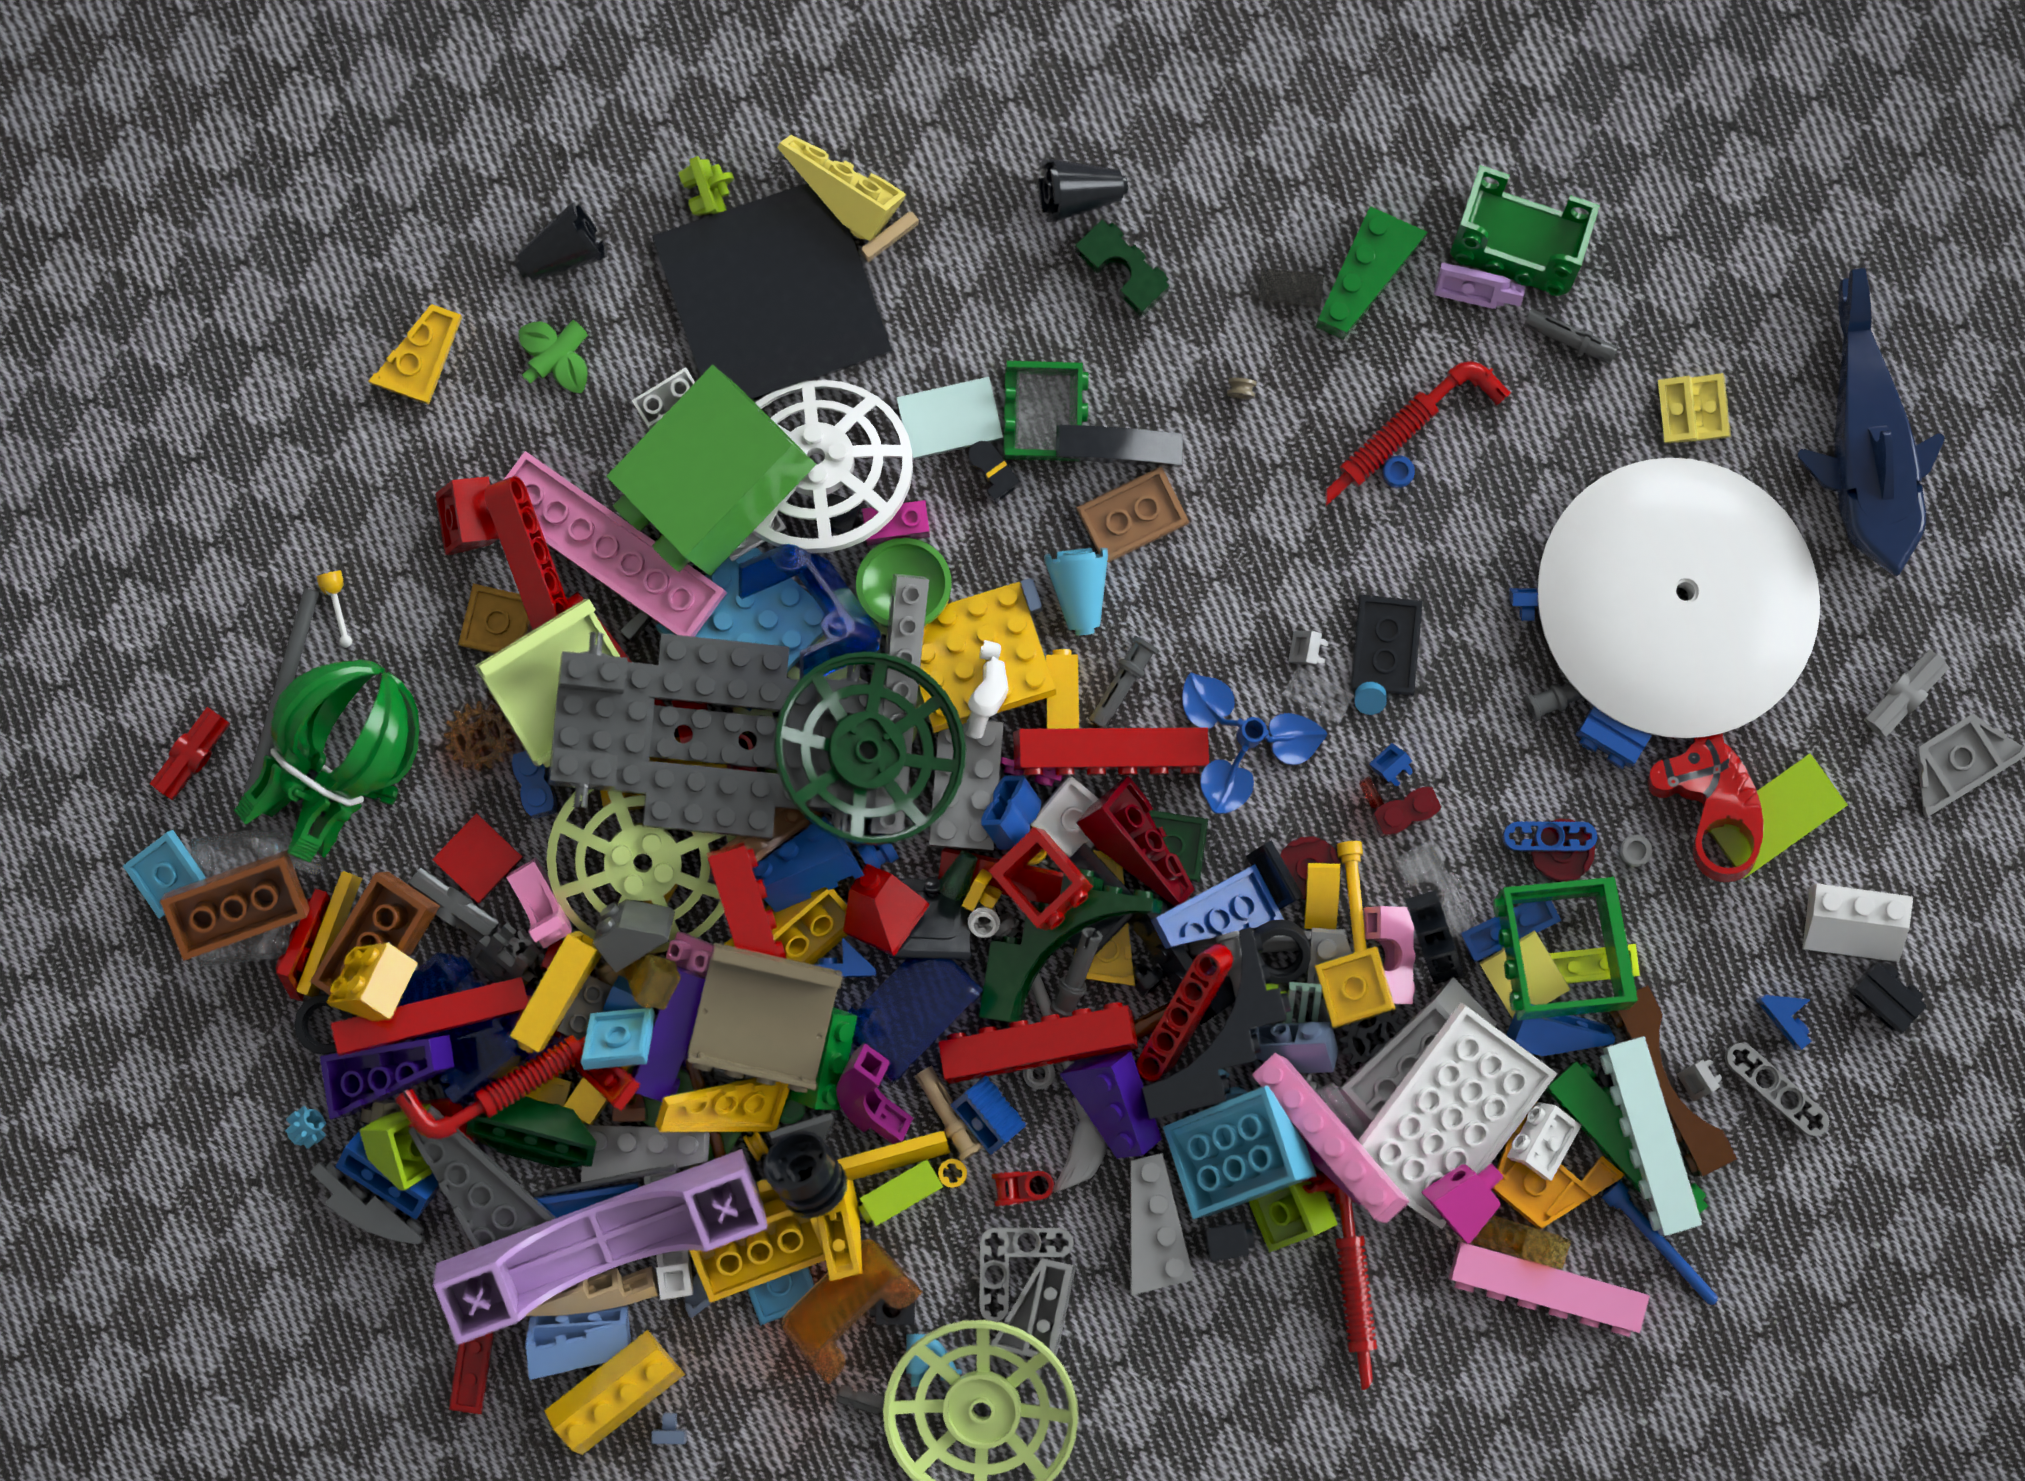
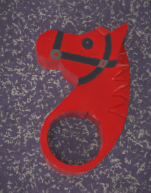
M1723 733L1709 737L1694 738L1693 744L1684 754L1656 762L1651 768L1648 777V788L1651 794L1659 798H1667L1678 793L1683 798L1700 801L1703 804V812L1693 844V857L1699 870L1708 878L1718 882H1734L1745 877L1753 869L1760 852L1763 840L1764 819L1760 799L1752 779L1740 758L1724 743ZM1724 824L1740 828L1739 831L1747 838L1751 848V856L1740 866L1733 868L1720 867L1712 863L1705 855L1702 847L1703 837L1715 828L1724 827Z

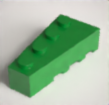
M1370 206L1315 327L1344 340L1415 250L1422 244L1428 232Z

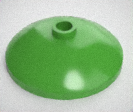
M896 538L885 541L873 548L860 564L856 576V592L859 603L865 613L874 622L887 628L893 574L923 576L929 579L925 625L935 620L945 609L949 601L952 588L949 567L943 556L934 547L921 540Z

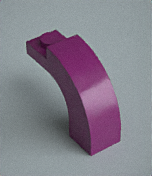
M864 1043L853 1052L837 1084L838 1102L845 1115L862 1132L871 1128L892 1144L903 1142L913 1117L879 1091L878 1086L890 1061Z

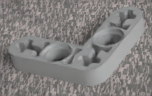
M995 1227L986 1230L980 1240V1312L982 1316L988 1321L998 1322L1004 1319L1008 1313L1009 1257L1066 1256L1070 1253L1074 1244L1070 1232L1063 1228ZM1046 1232L1045 1239H1055L1056 1233H1062L1063 1239H1068V1246H1063L1062 1252H1056L1055 1246H1045L1047 1252L1040 1253L1041 1238L1039 1233ZM991 1233H998V1238L1004 1239V1245L998 1246V1256L1005 1255V1262L997 1260L984 1262V1255L991 1256V1246L985 1245V1239H990ZM1031 1233L1036 1238V1246L1032 1251L1024 1252L1019 1249L1017 1240L1021 1234ZM992 1265L1001 1267L1004 1272L1003 1280L998 1284H991L985 1278L986 1269ZM985 1287L994 1290L1002 1287L1005 1289L1004 1295L997 1293L998 1304H1003L1004 1309L998 1311L996 1317L991 1316L989 1310H985V1304H990L991 1293L984 1294Z

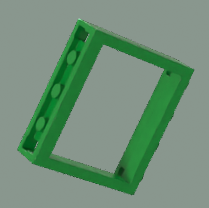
M1615 877L1503 887L1495 896L1493 911L1495 917H1499L1500 920L1499 944L1502 949L1505 948L1507 960L1504 962V973L1506 979L1511 982L1510 1006L1513 1011H1516L1517 1021L1627 1010L1638 1001ZM1596 896L1614 997L1531 1005L1513 904Z

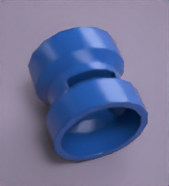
M879 833V834H877V835H875V836L886 835V834ZM891 843L881 845L860 844L856 846L865 864H870L879 869L882 864L886 862L892 863L899 859Z

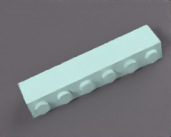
M1639 1037L1603 1048L1604 1055L1600 1056L1601 1064L1605 1074H1611L1614 1086L1610 1087V1093L1615 1106L1620 1105L1623 1117L1619 1118L1620 1126L1624 1136H1630L1633 1149L1629 1150V1155L1634 1168L1639 1167L1643 1180L1639 1181V1188L1643 1199H1649L1652 1211L1648 1212L1653 1231L1658 1230L1660 1236H1666L1702 1225L1645 1037Z

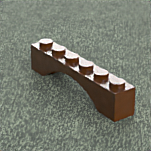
M1643 986L1636 990L1638 1001L1630 1009L1609 1011L1608 1013L1616 1029L1622 1028L1627 1038L1623 1042L1645 1037L1677 1144L1681 1143L1686 1152L1683 1160L1690 1173L1696 1172L1697 1176L1703 1177L1737 1160V1157L1723 1130L1695 1115L1679 1099L1670 1085L1662 1065L1659 1049L1660 1025L1663 1014L1649 986Z

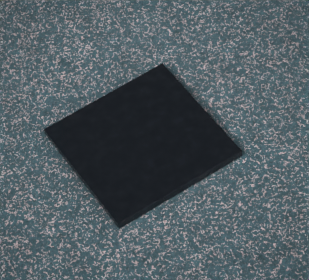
M808 183L652 235L700 377L713 364L737 384L752 400H756L788 386L811 381L893 353L851 231L840 222Z

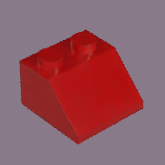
M489 476L451 480L435 493L445 555H453L489 546L499 539L484 496L485 488L490 485Z

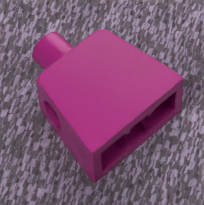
M1491 1163L1478 1175L1466 1164H1462L1425 1188L1421 1193L1452 1230L1469 1244L1500 1207L1501 1202L1492 1193L1491 1189L1504 1177Z

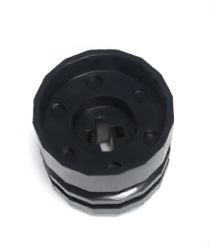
M798 1131L782 1137L769 1149L764 1160V1174L767 1181L775 1192L779 1194L786 1207L798 1217L809 1219L820 1217L830 1212L840 1203L847 1190L848 1177L844 1168L832 1154L824 1140L813 1132Z

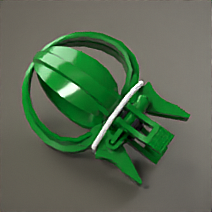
M361 659L315 667L295 678L279 695L273 709L271 737L275 748L271 749L272 756H264L263 768L258 779L244 793L238 806L234 809V812L242 822L248 824L262 813L273 817L289 802L294 801L302 809L288 854L309 863L317 852L325 858L336 842L343 824L349 820L354 812L362 807L363 796L400 782L412 766L418 751L419 716L413 695L402 681L391 672H384L385 668L373 661ZM382 673L377 697L358 738L342 764L331 770L324 765L326 756L323 751L334 724L361 687L373 676ZM315 821L312 834L309 835L308 832Z

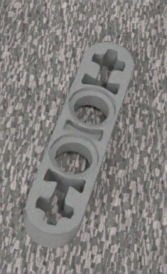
M1746 1043L1733 1044L1727 1049L1724 1059L1729 1069L1802 1133L1808 1136H1819L1827 1131L1829 1127L1827 1113L1755 1049ZM1745 1050L1747 1052L1745 1059L1750 1064H1754L1756 1060L1760 1062V1065L1752 1069L1749 1077L1745 1072L1750 1068L1743 1063L1734 1064L1736 1059L1733 1054L1734 1051L1741 1052ZM1763 1069L1770 1071L1773 1075V1083L1768 1088H1762L1756 1082L1757 1073ZM1786 1091H1792L1798 1099L1796 1107L1791 1110L1785 1109L1781 1105V1096ZM1805 1103L1809 1105L1808 1108L1804 1109L1810 1116L1818 1114L1820 1116L1818 1119V1123L1821 1125L1819 1129L1816 1127L1808 1129L1809 1120L1803 1115H1799L1798 1119L1794 1117L1795 1114L1802 1110Z

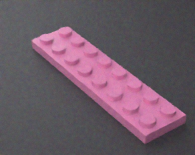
M526 451L504 478L518 476L524 482L548 546L675 635L695 637L727 594L723 588L688 564L681 572L676 571L653 549L654 540L635 529L627 521Z

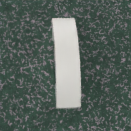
M664 1171L659 1174L644 1177L645 1185L674 1175L677 1171ZM689 1250L656 1255L658 1265L656 1272L660 1300L692 1296L693 1282Z

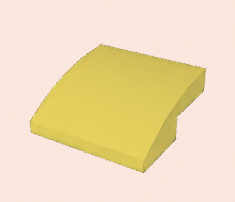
M1723 373L1658 380L1665 443L1731 437Z
M1534 930L1519 939L1530 1004H1547L1568 992L1570 988L1536 931ZM1504 948L1481 961L1480 965L1513 1018L1515 1011L1510 1006L1512 987L1510 980L1506 979L1504 973V962L1507 960Z

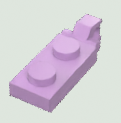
M1442 262L1434 294L1435 296L1495 309L1496 306H1504V303L1521 307L1525 286L1510 282L1511 279L1504 276Z

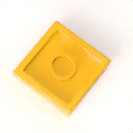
M1376 946L1315 965L1319 983L1322 984V993L1333 1028L1396 1009Z

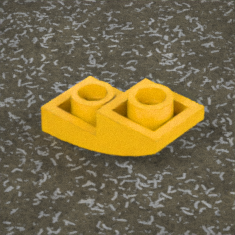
M1308 863L1304 929L1322 928L1336 930L1340 864Z

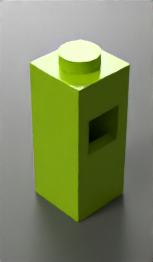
M926 1159L861 1197L860 1200L863 1204L858 1208L867 1224L873 1221L875 1226H878L943 1188V1185L929 1160Z

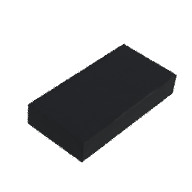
M1272 840L1246 855L1251 866L1256 864L1279 910L1303 897L1301 890Z

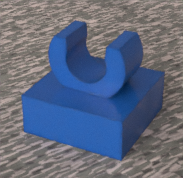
M1510 588V602L1512 606H1519L1521 621H1534V606H1538V588Z
M1393 743L1369 763L1376 774L1395 786L1400 785L1396 775L1402 770L1408 775L1413 773L1412 768L1409 766L1412 762L1411 758L1405 751Z

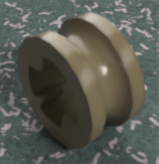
M1229 378L1228 383L1231 385V389L1227 391L1228 396L1238 399L1255 398V393L1252 389L1256 387V381L1247 378Z

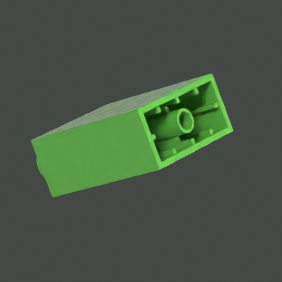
M712 364L606 477L623 493L613 504L616 511L640 532L651 522L662 533L652 547L676 571L681 572L691 561L711 576L817 464L737 384Z

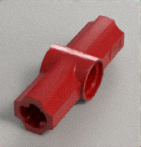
M206 707L189 732L182 734L169 751L168 760L150 782V785L174 801L191 776L197 774L206 765L211 757L212 748L231 723L209 707Z

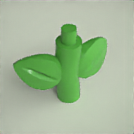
M572 320L558 337L556 331L544 322L535 321L521 327L518 331L519 341L523 349L534 356L527 363L529 368L522 374V377L531 384L536 378L540 377L543 379L552 372L555 381L563 388L574 393H582L586 387L588 370L585 360L580 355L574 353V351L588 337L587 332L575 320Z

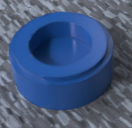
M1401 455L1389 458L1382 469L1384 481L1393 488L1406 487L1410 484L1415 474V468L1411 460Z

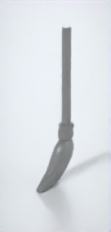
M1038 973L1032 984V991L1042 1016L1053 1015V1012L1050 1010L1051 1001ZM1075 1061L1063 1062L1064 1070ZM1075 1097L1072 1098V1101L1075 1105L1079 1122L1074 1129L1066 1163L1054 1185V1193L1092 1178L1106 1154L1107 1143Z

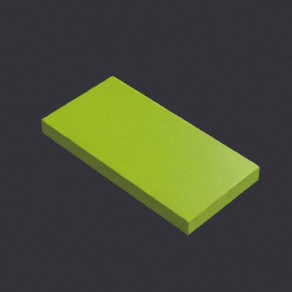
M1811 753L1757 790L1764 819L1763 840L1753 869L1742 879L1748 877L1848 806ZM1724 824V827L1715 828L1709 831V833L1734 867L1740 866L1751 856L1750 844L1747 838L1739 831L1740 828Z

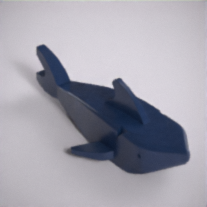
M1866 268L1851 270L1849 278L1842 279L1839 285L1838 310L1844 338L1835 424V457L1807 449H1800L1797 456L1821 486L1837 491L1841 518L1851 543L1890 574L1898 576L1924 534L1926 510L1923 487L1920 482L1931 471L1945 441V436L1938 433L1917 446L1915 445L1903 404L1871 331L1872 315Z

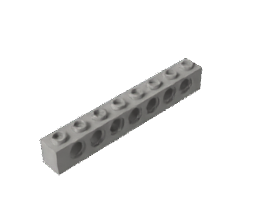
M893 574L885 654L902 658L920 668L929 579L923 576ZM887 668L884 680L885 688L902 695L916 708L918 683L896 670ZM884 699L883 715L896 723L907 715L897 705ZM914 726L902 734L906 743V753L910 754ZM903 766L901 772L894 780L903 792L907 794L910 767ZM883 787L876 790L875 808L894 803V800ZM900 810L885 817L868 818L867 828L871 833L893 834L902 831L905 813Z

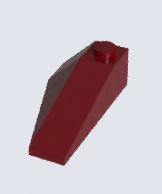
M1128 775L1093 803L1076 823L1097 849L1176 907L1185 902L1195 889L1178 856L1169 852L1163 840L1167 836L1163 827H1156L1149 813L1153 810L1149 800Z

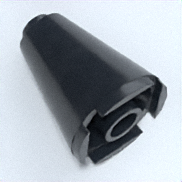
M1045 159L1040 164L1039 169H1045L1044 178H1038L1039 200L1042 213H1049V217L1045 219L1047 222H1058L1119 202L1123 199V194L1128 192L1127 177L1122 175L1119 169L1056 159Z
M573 202L517 254L519 261L516 262V267L525 279L529 277L532 281H536L601 261L607 257V251L603 240L597 243L595 233L598 230L588 214L580 205L576 206L575 202Z

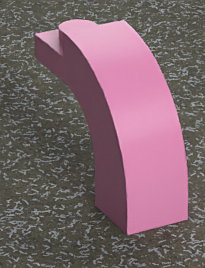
M537 858L508 873L506 878L529 918L531 926L528 932L534 942L539 941L542 947L546 948L567 936V934L572 933L570 921L555 898L549 878Z

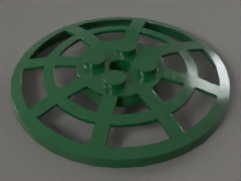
M857 652L831 658L814 667L798 681L788 694L779 712L774 736V754L782 785L792 803L805 818L819 829L836 838L856 844L881 845L911 838L928 828L943 815L954 800L962 782L966 764V743L958 712L948 694L935 679L921 668L902 658L885 653ZM874 665L870 684L850 685L833 692L824 677V674L845 666ZM887 668L896 670L913 679L930 694L931 698L918 708H915L902 695L883 687ZM813 683L822 700L809 714L803 731L786 727L787 717L794 702L804 689ZM854 695H868L865 712H858L850 716L847 715L839 702L843 698ZM881 698L894 703L907 715L894 723L889 718L879 714ZM827 708L838 724L830 738L812 734L817 720ZM938 708L941 709L951 733L953 759L933 757L932 737L924 719ZM913 726L918 730L923 756L906 753V743L902 734ZM783 740L801 745L802 765L810 783L798 792L791 785L785 768ZM868 743L873 746L875 750L873 759H865L861 756L859 752L860 744ZM810 747L828 751L831 769L817 777L811 762ZM903 766L921 769L915 784L905 794L894 779L899 775ZM931 770L951 772L949 783L942 798L933 810L924 816L913 804V801L925 788ZM838 779L854 788L852 805L837 799L826 788ZM883 787L894 800L893 804L884 807L865 808L867 791ZM818 794L833 808L851 815L850 833L825 823L812 813L804 803ZM900 810L914 824L905 830L890 835H863L864 818L885 817Z

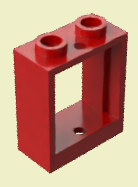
M1034 827L989 870L991 875L1037 928L1048 930L1049 928L1052 930L1059 926L1065 919L1064 914L1072 906L1075 908L1081 905L1089 896L1087 892L1093 888L1092 884L1049 834L1037 827ZM1044 849L1072 884L1040 914L1011 879Z

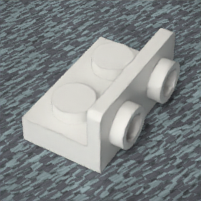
M1537 1102L1529 1111L1527 1121L1519 1135L1513 1140L1512 1148L1507 1157L1512 1161L1523 1163L1543 1179L1552 1181L1582 1125L1556 1105Z

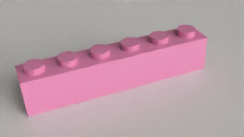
M1274 1053L1252 1074L1262 1087L1269 1086L1291 1122L1375 1220L1386 1224L1410 1202L1287 1058Z
M1458 1242L1448 1278L1456 1281L1454 1288L1472 1293L1475 1287L1487 1290L1486 1297L1504 1302L1506 1296L1518 1299V1306L1536 1310L1537 1304L1550 1308L1548 1314L1564 1319L1568 1318L1569 1313L1581 1316L1580 1323L1599 1328V1324L1602 1322L1612 1325L1611 1332L1630 1337L1631 1331L1640 1333L1650 1295L1463 1242Z

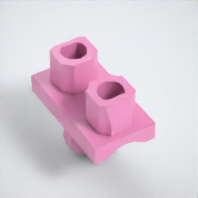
M677 932L675 940L670 941L666 958L670 963L706 977L713 944L684 932Z

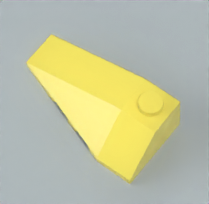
M792 135L781 141L777 147L840 222L848 227L857 238L871 241L876 237L907 195L877 175L870 173L867 178L853 170L854 165L845 160L843 163L829 160V156L824 150Z

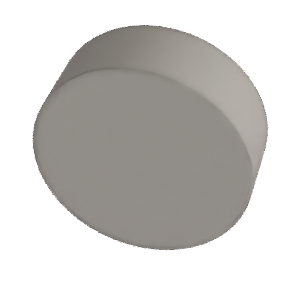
M1631 835L1621 842L1619 856L1626 865L1640 867L1650 860L1652 845L1644 836Z

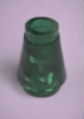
M961 851L940 878L939 892L956 901H961L963 896H967L978 858L971 853Z

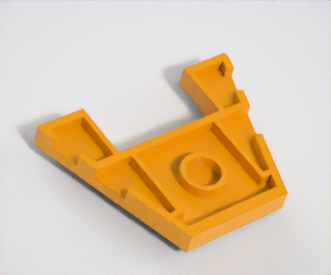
M1526 1115L1504 1146L1497 1166L1498 1171L1504 1178L1491 1190L1540 1230L1617 1182L1625 1174L1601 1156L1582 1180H1579L1560 1164L1552 1181L1543 1179L1523 1163L1512 1161L1507 1155L1512 1148L1513 1140L1519 1135L1527 1121Z

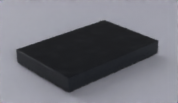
M1359 595L1350 690L1356 691L1363 683L1375 682L1383 686L1386 694L1414 696L1423 601Z

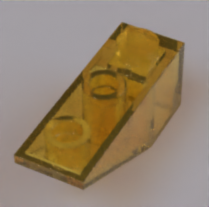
M647 953L623 968L635 1002L645 1008L655 1007L665 1010L681 980L675 962Z
M1493 1215L1471 1243L1530 1262L1563 1270L1572 1240Z

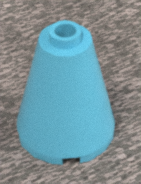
M1092 548L1057 552V559H1052L1050 554L1044 555L1045 564L1069 630H1075L1076 635L1094 634V628L1100 626L1108 548H1100L1101 554H1096Z

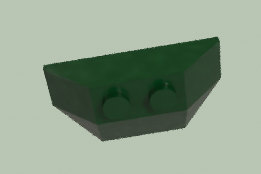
M519 1096L520 1100L517 1102L514 1100L512 1105L508 1103L509 1106L507 1108L503 1107L502 1111L497 1110V1114L487 1118L484 1113H481L467 1123L466 1135L471 1138H477L483 1145L498 1153L556 1168L592 1167L597 1142L573 1109L534 1100L527 1096L523 1098Z

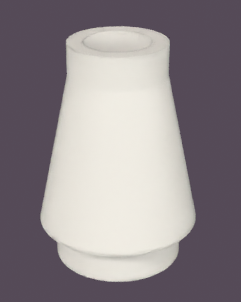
M979 903L968 918L970 931L981 938L993 936L1000 926L995 906L993 909H990Z

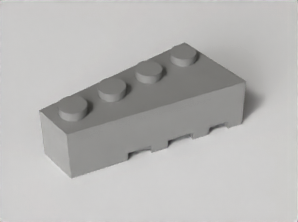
M1160 1153L1130 1161V1295L1194 1280L1163 1154Z

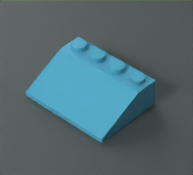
M1269 1086L1261 1087L1163 1126L1193 1219L1215 1215L1316 1176L1305 1142Z

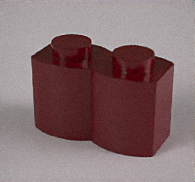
M1421 787L1409 793L1403 800H1394L1383 804L1372 814L1371 818L1380 837H1391L1401 833L1410 824L1426 822L1436 815L1442 807L1433 787Z

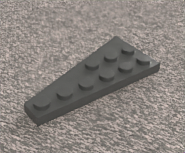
M433 1106L426 1111L427 1113L431 1112L435 1120L444 1117ZM409 1128L411 1137L427 1165L430 1166L439 1182L438 1185L448 1198L474 1249L556 1219L552 1213L458 1128H456V1133L443 1139H429L420 1135L414 1128Z

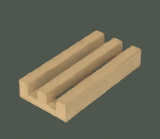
M909 211L864 245L861 252L862 256L867 262H870L918 225V218L913 212Z

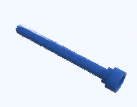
M1618 1180L1601 1195V1198L1610 1207L1620 1208L1707 1304H1716L1718 1297L1715 1292L1663 1236H1660L1658 1230L1653 1231L1650 1221L1629 1200L1631 1197L1627 1193L1629 1189L1623 1182Z

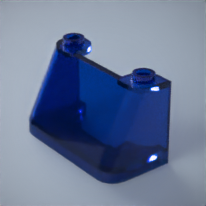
M907 958L857 1010L851 1007L847 1011L857 1016L852 1043L857 1048L866 1043L889 1060L890 1063L884 1075L895 1084L906 1073L905 1071L909 1066L916 1062L924 1051L966 1010V1007H969L983 994L984 990L952 959Z

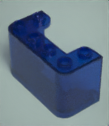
M437 953L413 972L396 1007L486 985L482 981L477 982L471 974L473 967L465 957L460 956L458 958L453 954ZM508 1015L416 1038V1040L450 1035L454 1067L441 1073L443 1076L440 1079L443 1083H450V1086L444 1091L454 1104H469L475 1099V1092L482 1088L485 1090V1086H491L492 1082H496L497 1079L504 1076L529 1056L527 1051L519 1047L516 1043L517 1040L510 1036L513 1029L508 1024L511 1022Z

